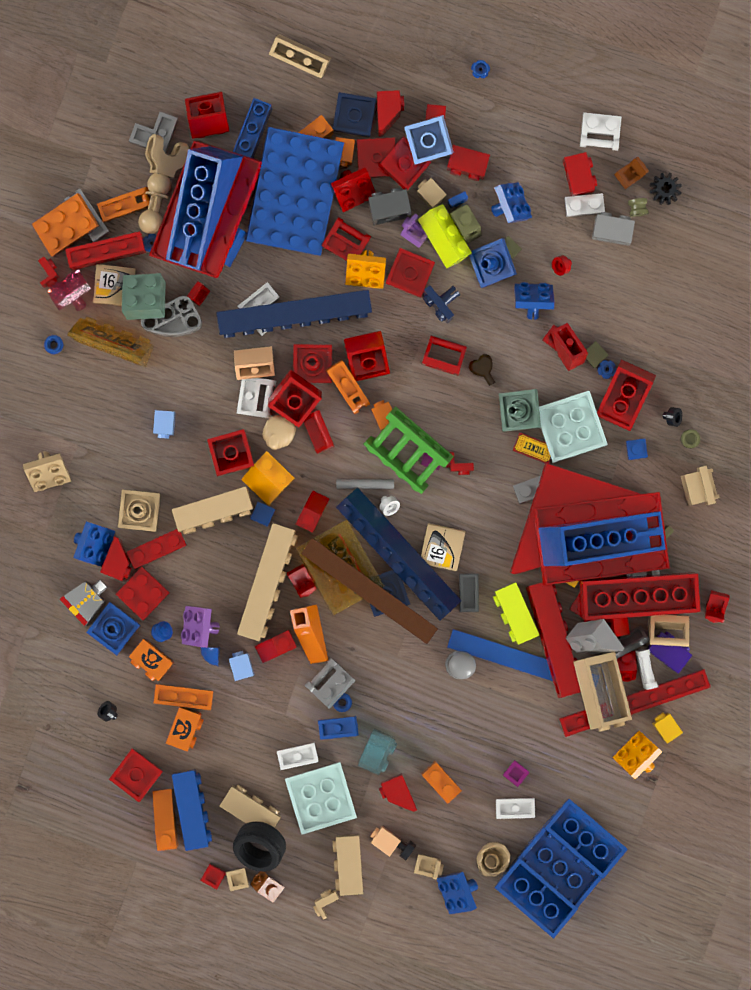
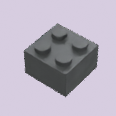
M395 188L390 190L391 193L387 194L376 192L372 194V197H369V208L373 226L406 219L407 217L411 218V208L406 189Z

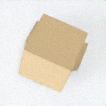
M707 466L697 468L695 473L681 476L688 506L705 502L706 505L715 504V499L720 498L719 494L717 495L712 476L713 469H707Z

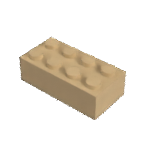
M245 486L172 509L178 532H183L187 535L196 532V528L202 526V529L215 526L214 522L216 521L226 523L232 521V517L239 515L240 518L251 515L254 506L249 490Z

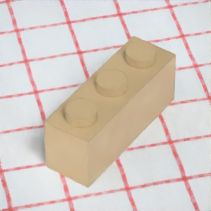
M281 34L276 36L269 55L319 78L324 76L331 57Z
M232 785L220 804L221 808L245 823L264 822L273 827L276 826L281 818L278 809L271 805L268 808L262 804L263 800L256 795L251 797L246 794L247 790L240 785L236 787Z
M359 834L336 835V840L333 841V852H337V860H334L335 872L338 871L339 879H335L336 891H340V896L363 894Z

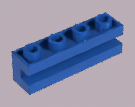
M253 98L233 152L254 158L272 111L271 104Z
M196 769L173 773L172 780L185 850L209 847L212 835L211 830H207L206 827L209 819L207 811H203L202 804L205 803L204 793L200 792L199 785L202 784L200 773H196Z

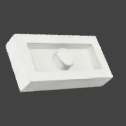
M603 193L565 197L566 217L605 212Z
M315 742L277 751L281 770L319 762Z
M535 798L496 799V819L535 818Z

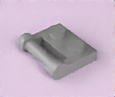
M331 657L312 681H308L305 684V687L329 709L356 681ZM334 668L336 672L318 690L316 686Z

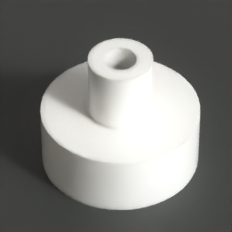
M383 496L381 498L380 510L384 515L390 516L398 511L400 503L394 496Z

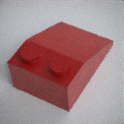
M621 359L597 411L598 417L631 431L656 375Z

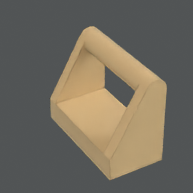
M655 615L649 617L650 645L689 647V616ZM655 628L683 630L684 639L654 637Z

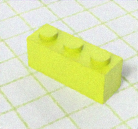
M443 204L430 209L418 219L446 268L460 263L472 254Z
M516 582L494 591V602L497 607L501 606L503 613L500 615L504 624H509L511 631L508 633L512 642L516 641L519 645L540 636Z

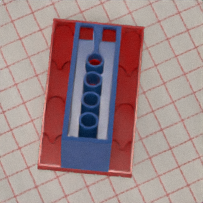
M197 140L193 141L191 148L188 149L185 164L149 256L213 278H218L222 272L229 249L232 247L251 192L254 190L262 161Z
M660 492L533 509L543 585L670 569Z

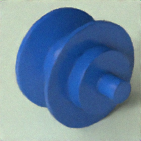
M162 621L153 625L151 634L157 642H163L172 637L173 630L168 622Z

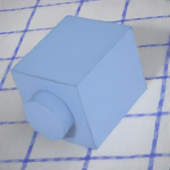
M155 410L153 433L157 434L158 438L169 439V435L174 436L175 412Z
M243 651L232 653L233 657L229 658L235 681L254 676L249 654H244Z

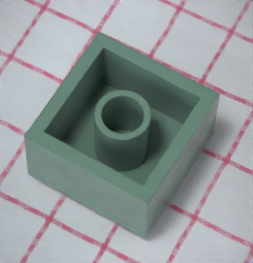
M161 273L123 275L122 313L127 320L165 318L166 282Z

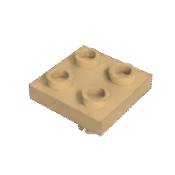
M43 451L44 458L40 452L38 454L39 460L23 464L24 471L34 492L71 482L70 474L61 454L50 456L49 452Z
M122 490L118 528L157 532L161 494Z

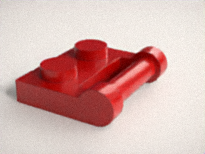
M338 217L321 246L347 262L348 254H362L372 236L361 233ZM340 228L360 240V245L338 234V229Z

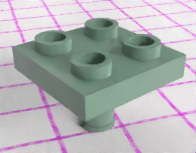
M537 389L499 394L503 432L541 428Z

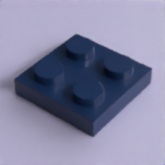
M339 92L333 131L370 137L376 98Z

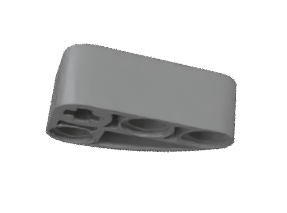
M180 296L165 304V310L169 309L172 311V316L169 319L153 318L155 319V325L151 328H147L145 325L147 319H141V325L147 332L165 337L189 335L202 327V320L193 302L187 296ZM182 301H185V303L189 302L186 310L179 308L182 306ZM190 318H197V326H188Z

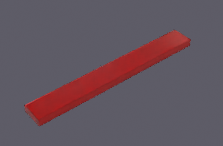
M705 669L658 684L657 688L644 689L626 695L632 715L711 688ZM608 702L600 704L603 719L610 717L611 713ZM586 710L559 718L565 737L590 729Z

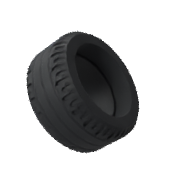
M264 822L244 824L233 842V852L236 858L244 866L255 871L264 872L275 869L280 864L286 851V842L282 834L275 827ZM250 842L258 843L264 846L268 851L260 850L256 848L254 845H252Z

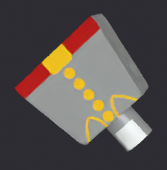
M98 580L93 586L88 582H84L59 600L84 626H87L105 603L100 594L108 587L102 580Z

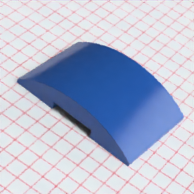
M568 799L521 851L494 888L554 939L575 914L581 903L600 880L605 878L628 849L572 800Z

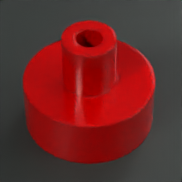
M560 255L552 260V269L557 275L562 276L570 272L572 261L566 256Z

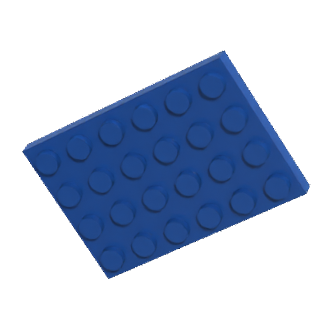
M268 127L246 241L321 256L323 248L321 245L324 242L334 195L331 183L337 180L344 142Z

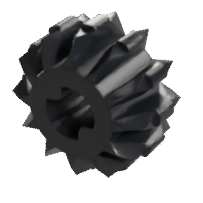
M664 173L660 174V178L655 176L653 178L655 183L651 182L649 185L651 188H654L649 191V194H656L653 201L659 198V205H662L664 200L667 205L671 204V200L676 202L678 200L676 195L680 196L682 193L680 190H677L682 187V184H675L678 177L672 180V173H669L667 178ZM664 185H667L666 188L669 187L667 193H664L665 190H661Z

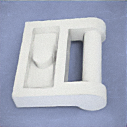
M583 113L580 147H605L618 151L622 117ZM587 133L613 136V141L587 138Z
M262 378L242 379L237 414L269 419L272 413H270L271 408L268 407V398L273 393L277 381ZM266 385L263 410L257 411L260 386Z
M641 649L636 650V659L643 688L646 690L657 688V681H655L651 668L650 650Z

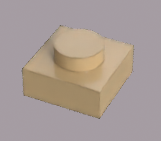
M245 867L226 871L230 891L249 887Z

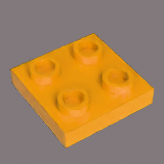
M367 250L363 251L361 255L348 254L345 285L383 289L386 258L375 257L374 253L370 250L368 256Z
M638 731L612 758L636 779L643 771L649 773L654 769L655 764L653 761L662 751L642 732Z

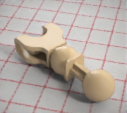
M157 134L150 136L145 151L146 159L151 166L149 173H153L147 181L149 191H146L145 194L151 195L148 210L144 211L138 220L140 229L147 234H155L159 231L163 220L159 213L162 198L168 199L169 196H166V194L171 189L170 178H174L175 172L184 166L189 149L186 143L179 142L174 145L171 154L166 155L163 150L164 140Z

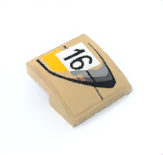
M96 264L93 303L122 306L123 275H136V269Z
M428 523L421 557L429 566L457 571L465 531Z

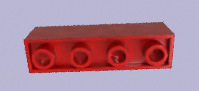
M140 231L65 249L69 268L72 271L147 253L143 235Z

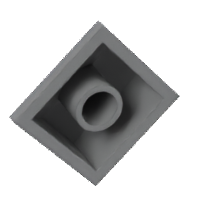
M604 619L577 623L566 637L571 648L576 653L596 655L624 650L623 645Z

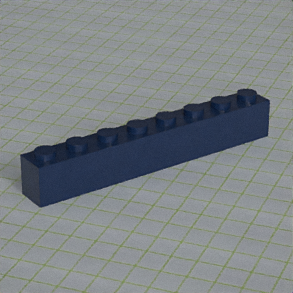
M369 290L220 311L216 312L219 335H224V338L235 337L237 332H243V335L254 334V330L262 329L263 333L273 331V327L281 326V330L290 329L292 324L298 323L300 327L311 326L312 321H319V324L330 323L332 318H337L338 321L349 320V316L356 315L357 319L368 317V313H372Z
M358 487L336 506L341 514L439 621L461 602V599Z

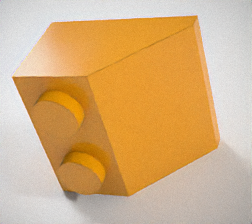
M266 451L241 480L269 506L295 478Z

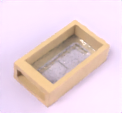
M615 652L575 661L574 666L590 729L598 728L599 732L610 729V725H614V728L624 726L625 721L632 720Z

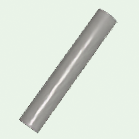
M337 479L336 488L394 489V479Z

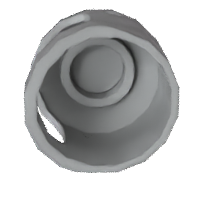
M454 651L446 658L445 667L448 674L453 678L467 679L474 674L476 662L469 653Z

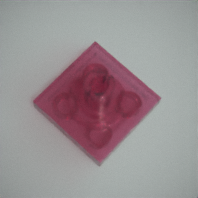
M78 269L69 273L61 282L53 284L47 292L59 311L70 303L73 304L76 311H80L87 305L81 295L91 288Z

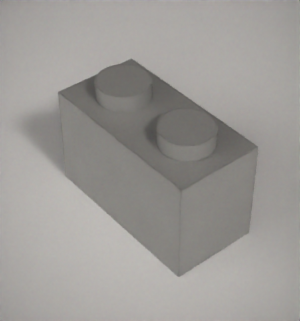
M601 212V214H597L595 217L592 239L629 246L632 241L635 221L631 220L629 216L620 215L617 218L612 217L611 213Z

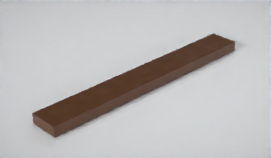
M314 538L310 540L301 553L424 643L428 644L439 629Z

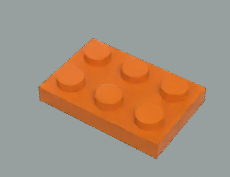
M77 193L32 223V226L51 257L99 227V224L80 193Z

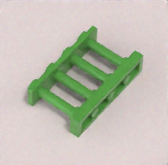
M395 406L385 417L389 420L387 426L376 439L370 436L364 445L370 453L380 458L385 466L394 470L399 478L408 482L414 491L422 494L429 486L425 482L439 465L445 468L454 456ZM394 428H398L404 435L392 450L389 451L382 445V442ZM412 440L418 445V449L404 464L396 456L408 441ZM424 453H427L433 458V461L418 476L411 468Z

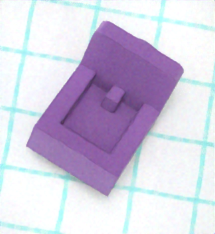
M415 213L411 219L407 217L403 222L402 227L404 229L401 236L420 248L428 236L422 226L415 222L418 217Z

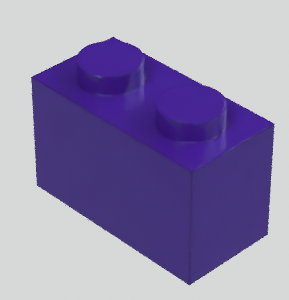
M659 631L656 637L675 638L667 631L665 633ZM649 644L646 650H650L653 656L678 674L692 657V654L689 653L691 649L684 646Z

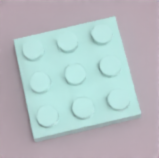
M590 391L539 407L541 430L552 463L608 445Z
M341 762L285 778L301 834L357 818Z

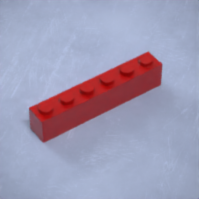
M543 582L526 587V592L557 697L563 698L580 693L581 690L574 662L578 660L576 657H573V649L566 639L568 626L566 621L562 620L561 613H563L561 603L557 602L555 596L557 595L555 584L543 585Z

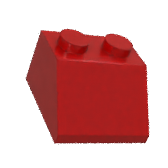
M400 90L377 91L379 137H382L400 118L401 111H404V96H400Z
M222 92L185 99L192 139L230 132Z
M381 331L344 339L350 371L356 381L390 374Z
M244 429L207 439L217 477L254 467L249 440Z

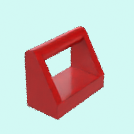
M431 335L421 365L458 376L467 346ZM432 344L460 352L461 355L457 366L428 357Z
M320 410L309 414L304 424L316 453L319 454L335 447Z

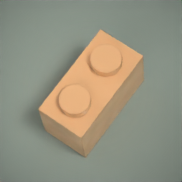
M272 346L234 350L237 380L275 376Z

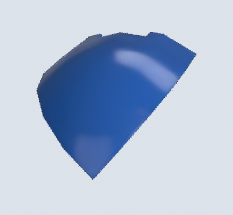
M200 647L204 660L211 665L219 667L220 647Z

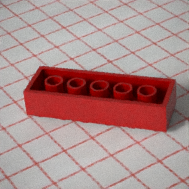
M695 572L579 581L583 620L700 612L698 573Z

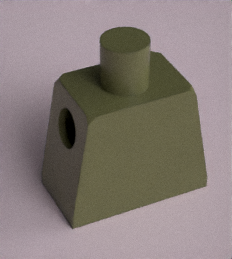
M463 204L449 212L466 244L482 236L481 227L468 204Z

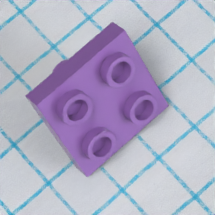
M185 606L183 613L184 625L181 633L182 644L208 648L209 633L218 634L219 632L218 629H212V627L220 628L218 622H210L212 609Z

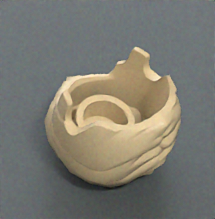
M281 415L271 416L264 426L263 439L266 441L267 446L273 450L286 447L293 440L296 427Z
M490 842L482 847L476 858L479 873L483 876L496 877L507 869L511 857L505 845L498 842Z

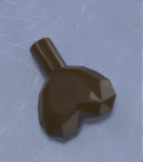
M483 354L478 360H473L469 363L470 371L477 376L484 377L489 386L496 383L490 373L493 367L490 355Z

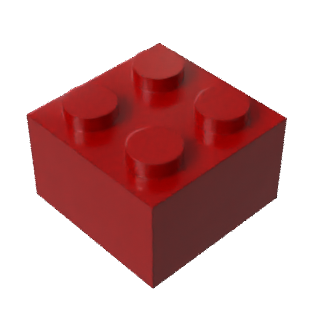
M290 370L268 398V407L299 428L322 399V391Z

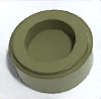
M689 429L682 433L680 440L685 448L692 449L699 445L700 435L696 430Z

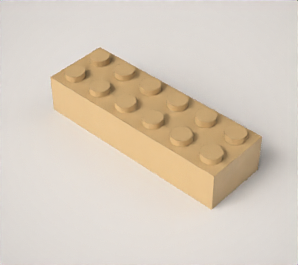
M272 524L237 632L238 635L256 641L266 638L269 629L266 623L267 620L272 619L275 610L271 607L273 601H278L281 591L278 590L279 583L284 582L286 572L283 570L285 564L289 565L292 557L289 551L291 545L295 546L298 535H295V530Z

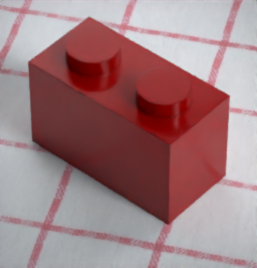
M453 145L454 152L450 155L447 166L450 174L455 176L467 175L468 179L474 181L483 180L490 154Z
M587 152L564 157L563 165L571 196L594 192L597 180L596 176L591 173L590 168H593L591 157L587 156Z

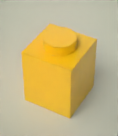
M662 712L654 718L655 722L652 724L665 743L668 744L683 733L670 713L664 714Z

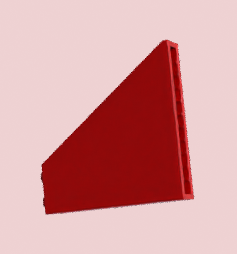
M545 463L539 482L540 485L537 487L510 573L518 574L541 567L534 508L631 496L640 493Z

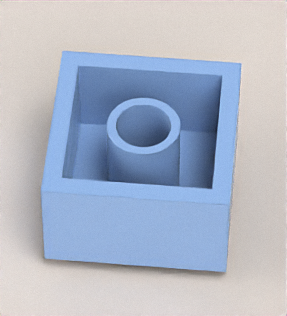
M444 115L404 127L415 164L450 155L454 152Z

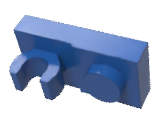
M356 716L318 720L320 740L359 735Z

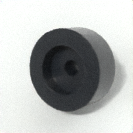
M670 407L668 412L663 413L662 417L669 426L678 427L681 424L683 415L680 408Z
M106 701L99 707L97 715L105 722L111 719L115 720L118 717L116 713L117 707L112 702Z
M411 840L407 845L401 841L397 846L402 851L399 856L406 861L415 849L416 844Z

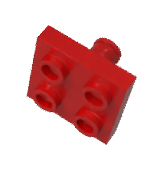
M366 167L353 173L350 170H346L341 173V179L331 183L342 212L369 201V197L376 193Z
M294 344L293 371L309 383H332V379L326 371L332 366V345Z

